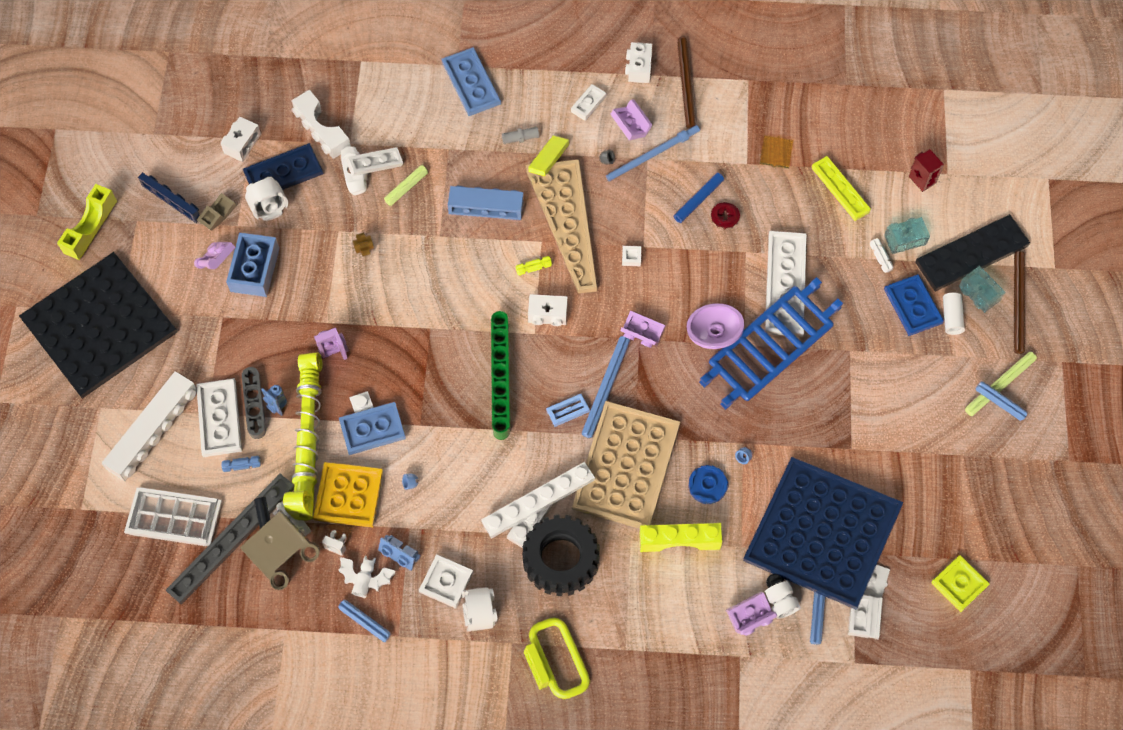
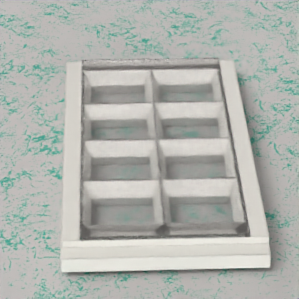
M141 487L136 488L124 533L209 546L213 540L222 500Z

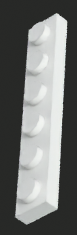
M583 462L481 519V522L492 539L595 481V477L586 463Z

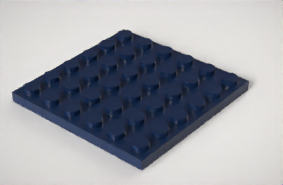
M791 457L743 561L769 573L778 574L783 579L857 610L904 502Z

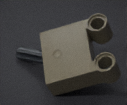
M262 496L254 499L260 530L247 540L240 549L270 580L272 588L283 590L288 585L290 578L286 571L277 569L300 548L302 559L306 562H313L318 558L320 548L317 544L310 542L282 510L270 519L266 497ZM307 547H313L316 550L314 557L306 556L305 549ZM275 576H284L285 584H276L274 581Z

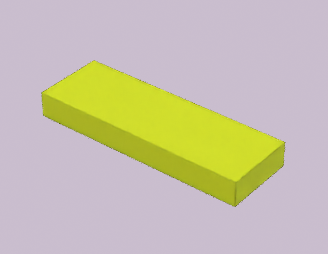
M553 135L529 165V172L546 176L569 146V140Z

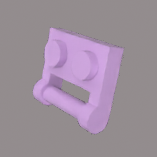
M213 242L207 248L208 252L202 258L195 259L194 265L199 269L207 267L214 270L218 268L236 247L231 242Z

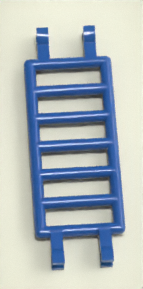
M817 277L802 291L797 286L792 287L747 326L735 343L722 348L710 358L709 364L713 368L700 378L701 381L699 383L705 388L719 374L734 389V391L721 400L722 403L720 405L725 410L740 396L745 401L752 399L834 326V323L829 318L842 308L843 303L837 299L822 312L808 298L820 288L819 285L822 282ZM796 295L824 323L820 329L816 331L788 303L793 296ZM782 307L811 337L802 343L774 315L778 309ZM767 319L797 348L790 355L760 326ZM755 331L783 361L774 367L746 337ZM739 343L769 372L762 380L732 350ZM725 355L755 384L748 392L719 363Z

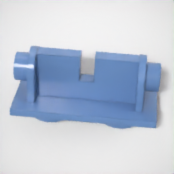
M273 385L267 392L262 388L263 399L267 403V408L275 414L277 412L282 416L281 409L287 404L282 388L279 385Z
M386 535L384 538L381 537L378 551L396 561L400 566L412 571L414 561L417 562L420 558L418 551L408 545L401 549L403 542L392 535Z

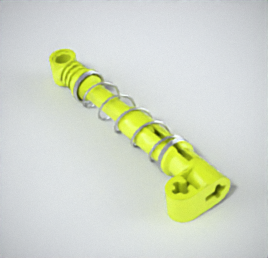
M319 352L300 354L298 356L300 383L297 385L296 392L299 395L296 397L302 399L301 411L295 413L296 415H301L300 428L295 429L298 433L297 443L294 446L296 449V463L292 464L295 466V474L292 476L294 492H286L283 497L285 511L294 519L303 521L313 519L314 486L318 480L315 463L319 458L316 452V444L319 442V437L314 432V429L320 425V420L315 416V412L321 407L320 402L315 397L322 393L321 386L319 385V372L322 370L323 363ZM315 400L319 403L317 410H315ZM315 418L318 420V425L316 427H314Z

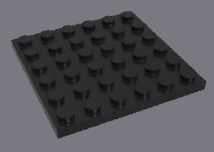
M112 252L19 315L82 399L178 332L115 252Z

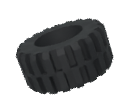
M560 514L554 515V519L551 520L548 517L543 518L541 524L537 522L533 525V530L528 531L526 541L523 542V567L525 572H527V577L530 582L535 583L537 589L543 588L545 593L551 595V592H554L556 596H562V593H568L569 596L573 595L577 589L579 592L585 589L586 584L592 582L593 576L596 575L598 570L600 548L599 544H597L595 533H591V528L587 524L585 526L582 525V520L578 518L575 521L571 520L572 516L565 515V518H560ZM557 540L573 543L580 551V560L577 565L566 571H556L546 566L542 560V551L549 543Z

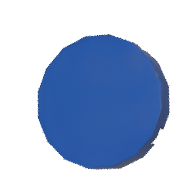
M704 465L692 472L689 477L688 488L696 501L702 504H713L724 498L728 489V480L721 469L712 465Z

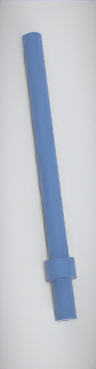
M696 125L687 131L683 130L677 133L676 137L607 174V180L611 181L672 146L689 140L690 136L700 131L699 127Z

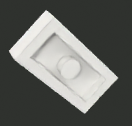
M591 84L571 107V112L586 121L605 99L606 92Z

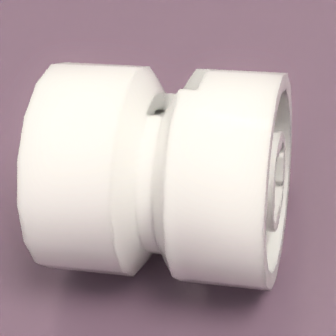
M788 581L778 583L764 592L769 603L774 604L772 610L776 612L777 619L787 617L801 608L797 598L792 596L793 590Z

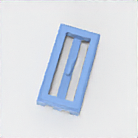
M578 394L546 408V411L554 427L588 413L590 409L582 394ZM577 401H581V403H578L574 406L568 407L558 413L553 414V412L556 410H559Z

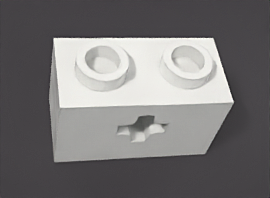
M239 117L232 124L227 136H224L221 141L224 154L243 162L261 136L259 126Z
M530 294L528 323L534 325H566L567 296Z

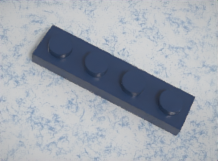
M142 172L138 176L142 187L197 224L199 222L197 221L200 216L197 206L193 203L188 204L180 194L175 195L172 193L168 186L159 184L152 175L148 176Z

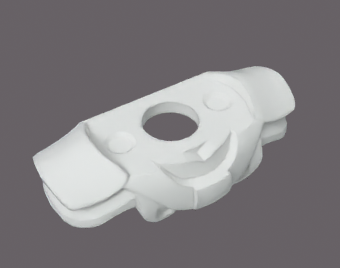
M348 146L341 151L345 180L349 192L352 195H359L367 189L368 173L356 176L348 173L347 157L360 155L355 147Z

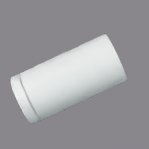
M960 293L945 294L943 296L945 332L950 335L961 334L965 331L962 295Z

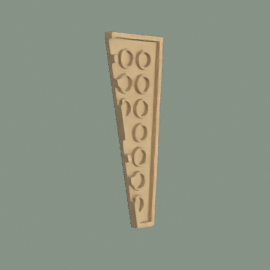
M579 160L556 162L546 176L529 172V165H526V173L577 292H597Z

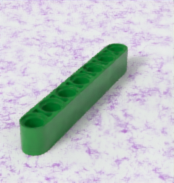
M496 311L491 316L492 431L494 437L498 440H504L510 435L508 316L503 311ZM498 321L504 322L503 324H496ZM498 338H503V339H504V340L501 341V342L496 341V339H498ZM498 355L505 356L503 359L496 358ZM498 373H504V374H505V375L502 376V377L496 376V374H498ZM499 390L505 391V393L502 395H499L496 392ZM499 408L505 409V411L502 413H499L496 410ZM499 426L506 427L503 431H498L496 429Z

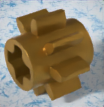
M364 232L356 234L357 239L352 240L356 254L361 253L362 257L370 255V250L374 249L371 236H365Z

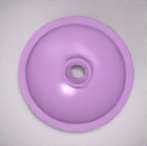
M726 304L705 305L693 312L687 322V332L690 339L698 346L707 349H720L730 346L741 337L744 331V319L741 313L734 307Z

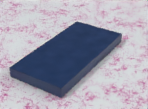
M310 143L243 168L248 184L256 183L267 177H273L279 183L282 190L323 175V170Z

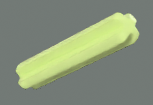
M420 165L384 197L385 202L389 206L393 205L428 173L427 169Z

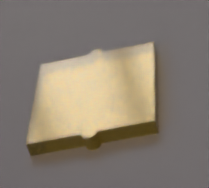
M764 136L759 164L769 165L773 168L782 167L789 169L793 140L783 139L779 136L777 138Z

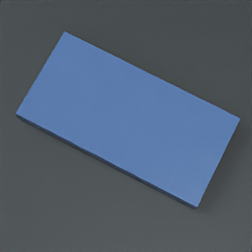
M474 47L441 59L468 117L501 105V100Z

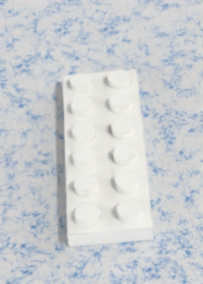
M769 231L766 310L792 287L797 286L801 291L805 288V233ZM795 295L788 303L804 318V303ZM782 307L774 313L796 337H803L804 329ZM768 319L765 321V331L767 334L784 336Z

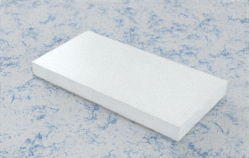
M235 378L196 384L202 456L210 457L242 452Z

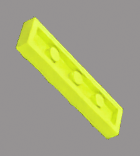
M828 156L812 165L814 172L854 221L870 213V207Z

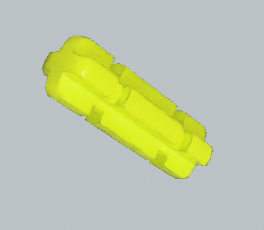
M545 256L541 260L538 258L525 262L524 265L523 263L518 264L515 268L518 275H523L525 272L537 271L542 269V267H551L552 261L549 256Z

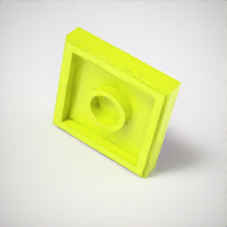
M961 555L931 582L960 612L990 585Z

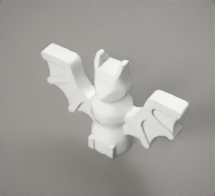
M365 555L361 564V571L358 574L353 570L352 560L340 558L341 567L339 572L345 576V584H354L352 594L358 597L365 598L369 588L379 592L381 586L385 584L390 585V580L395 575V570L383 568L376 577L372 578L371 573L374 570L376 558L367 560Z

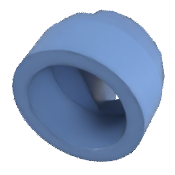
M742 447L735 453L736 460L741 464H747L753 457L752 451L747 447Z
M415 474L403 475L402 484L405 490L413 489L418 485V482L415 480L418 477Z

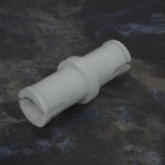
M537 126L523 130L519 128L517 131L502 133L504 145L518 141L522 143L524 140L539 138Z

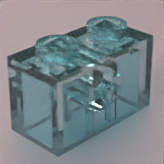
M921 217L917 219L911 218L899 224H890L885 231L884 237L891 253L895 254L927 245L930 234Z
M980 266L966 275L959 285L962 293L969 296L975 306L984 313L999 303L1006 293Z

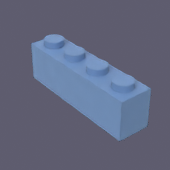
M461 185L450 186L448 212L453 215L521 220L524 203L523 192L517 190L505 191L497 188H469Z

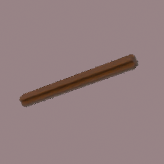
M679 37L677 44L686 128L690 129L696 125L688 45L686 37Z
M1017 251L1014 255V353L1023 354L1025 352V253Z

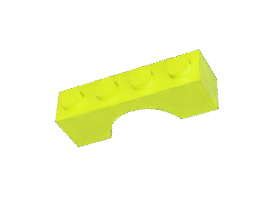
M98 184L94 185L86 198V209L81 221L74 228H66L57 242L63 254L78 260L81 259L117 202L112 190Z
M721 523L640 525V552H658L675 546H691L699 550H720L722 545Z

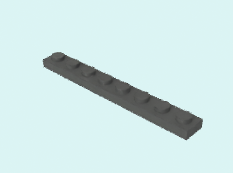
M280 473L256 498L266 497L270 514L276 508V505L283 501L284 494L294 490V485ZM254 500L166 589V592L179 604L182 605L259 526Z

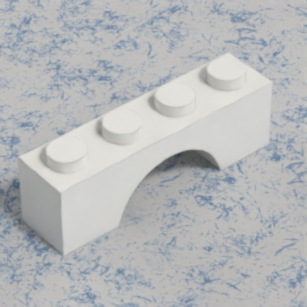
M310 90L292 100L294 115L302 119L303 126L306 130L310 129L311 135L316 142L319 141L322 144L321 148L326 155L329 154L334 159L341 155V151L345 147L350 146L349 138L339 126L325 127L317 122V118L322 110L319 101Z

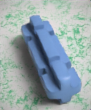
M252 456L251 459L249 457L232 459L233 461L231 462L230 460H224L221 463L223 472H230L231 469L237 471L250 469L251 466L252 468L261 466L259 456Z

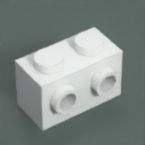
M631 42V49H627L626 60H630V64H626L625 75H629L628 82L649 83L652 44Z

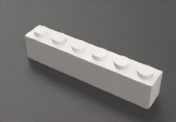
M175 371L102 461L105 469L123 481L130 478L135 473L139 463L147 458L150 449L158 444L162 434L170 429L173 420L182 414L185 405L195 397L197 388L194 383Z

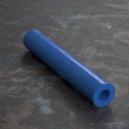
M716 173L673 215L674 219L678 223H682L724 181V177L720 173Z

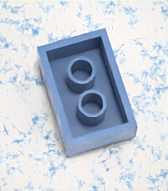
M239 232L226 280L230 292L267 297L279 252L276 237Z

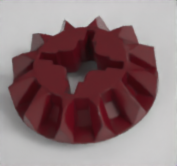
M718 203L711 211L712 223H715L717 228L722 227L724 230L726 228H733L739 222L740 212L731 203ZM725 211L728 216L726 221L722 217Z

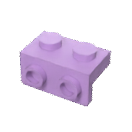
M634 99L629 101L627 107L613 109L610 114L628 140L645 137L652 127V123Z
M630 311L624 327L620 331L624 333V337L633 341L635 338L642 340L640 344L651 348L652 345L657 347L666 326Z
M336 328L322 331L314 336L322 359L337 352L341 353L344 360L348 359L346 352L349 350L342 333L338 334Z
M759 592L726 610L735 631L741 635L744 634V636L752 634L755 628L761 625L771 624L773 622L772 619L777 617L776 612L771 610L763 592Z

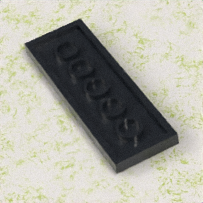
M1009 214L916 259L915 263L936 292L1017 251L1029 247L1030 241Z

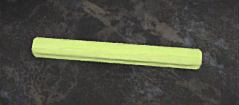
M1028 352L997 379L991 387L998 392L1002 391L1035 362L1037 356L1033 352ZM980 394L965 408V411L968 415L973 416L990 400Z

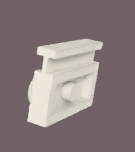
M863 595L857 610L850 607L848 635L878 640L882 598Z

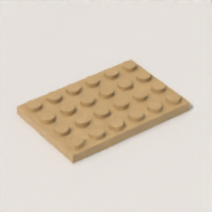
M605 401L586 461V465L595 477V481L577 490L572 509L639 529L640 525H651L680 421Z

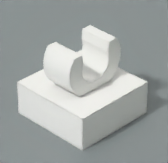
M333 530L330 537L325 535L322 544L325 549L343 556L346 551L344 545L347 539L346 534H343L341 539H335L337 531Z

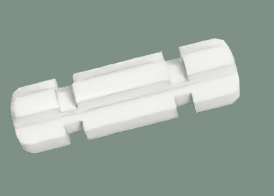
M873 239L870 246L872 250H875L874 254L879 264L882 265L883 272L892 271L893 265L891 261H888L889 257L884 247L881 246L880 239Z

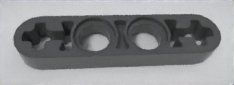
M248 367L242 372L247 430L252 438L260 439L266 434L261 377L256 368ZM251 373H253V375H254V376H253V383H254V384H251V383H250V380H249V378H248ZM251 390L258 391V395L255 398L248 397V393ZM252 408H259L260 412L258 415H250ZM254 421H257V424H258V426H259V428H260V429L258 430V433H255V432H254V430H255V423H254Z

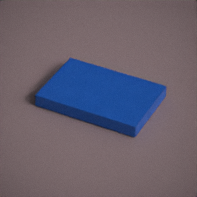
M919 274L884 287V291L908 336L943 324L944 320Z

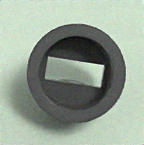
M605 150L600 154L599 159L601 163L610 165L614 163L615 156L612 150Z

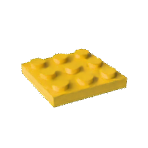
M324 462L313 516L314 521L373 527L383 469Z

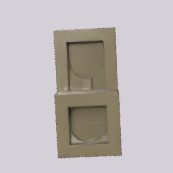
M221 193L211 207L206 206L197 221L212 231L226 219L237 204Z

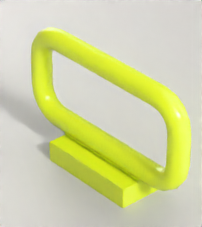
M554 617L533 625L529 632L531 644L525 647L524 655L539 690L549 685L553 694L561 699H568L585 692L590 683L589 674L565 622ZM550 626H557L560 629L582 680L579 686L564 691L559 688L537 638V633L540 630Z

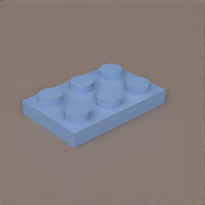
M395 402L339 418L349 455L406 439Z

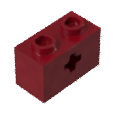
M931 149L926 152H920L915 156V161L911 166L909 178L922 192L937 183L944 166Z

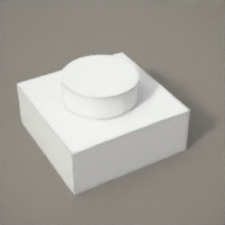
M623 246L622 266H641V246Z
M368 391L349 397L355 413L374 408Z

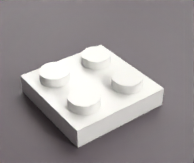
M436 554L419 589V593L457 608L462 597V591L466 589L473 570Z

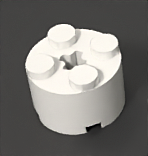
M267 177L246 187L245 199L256 219L262 218L263 221L273 220L283 213L284 207L287 208L288 200L282 188L273 177Z
M485 587L463 590L462 598L466 600V603L463 604L465 625L468 626L467 632L492 629L495 626V621H497L496 609H492V601H494L493 589Z

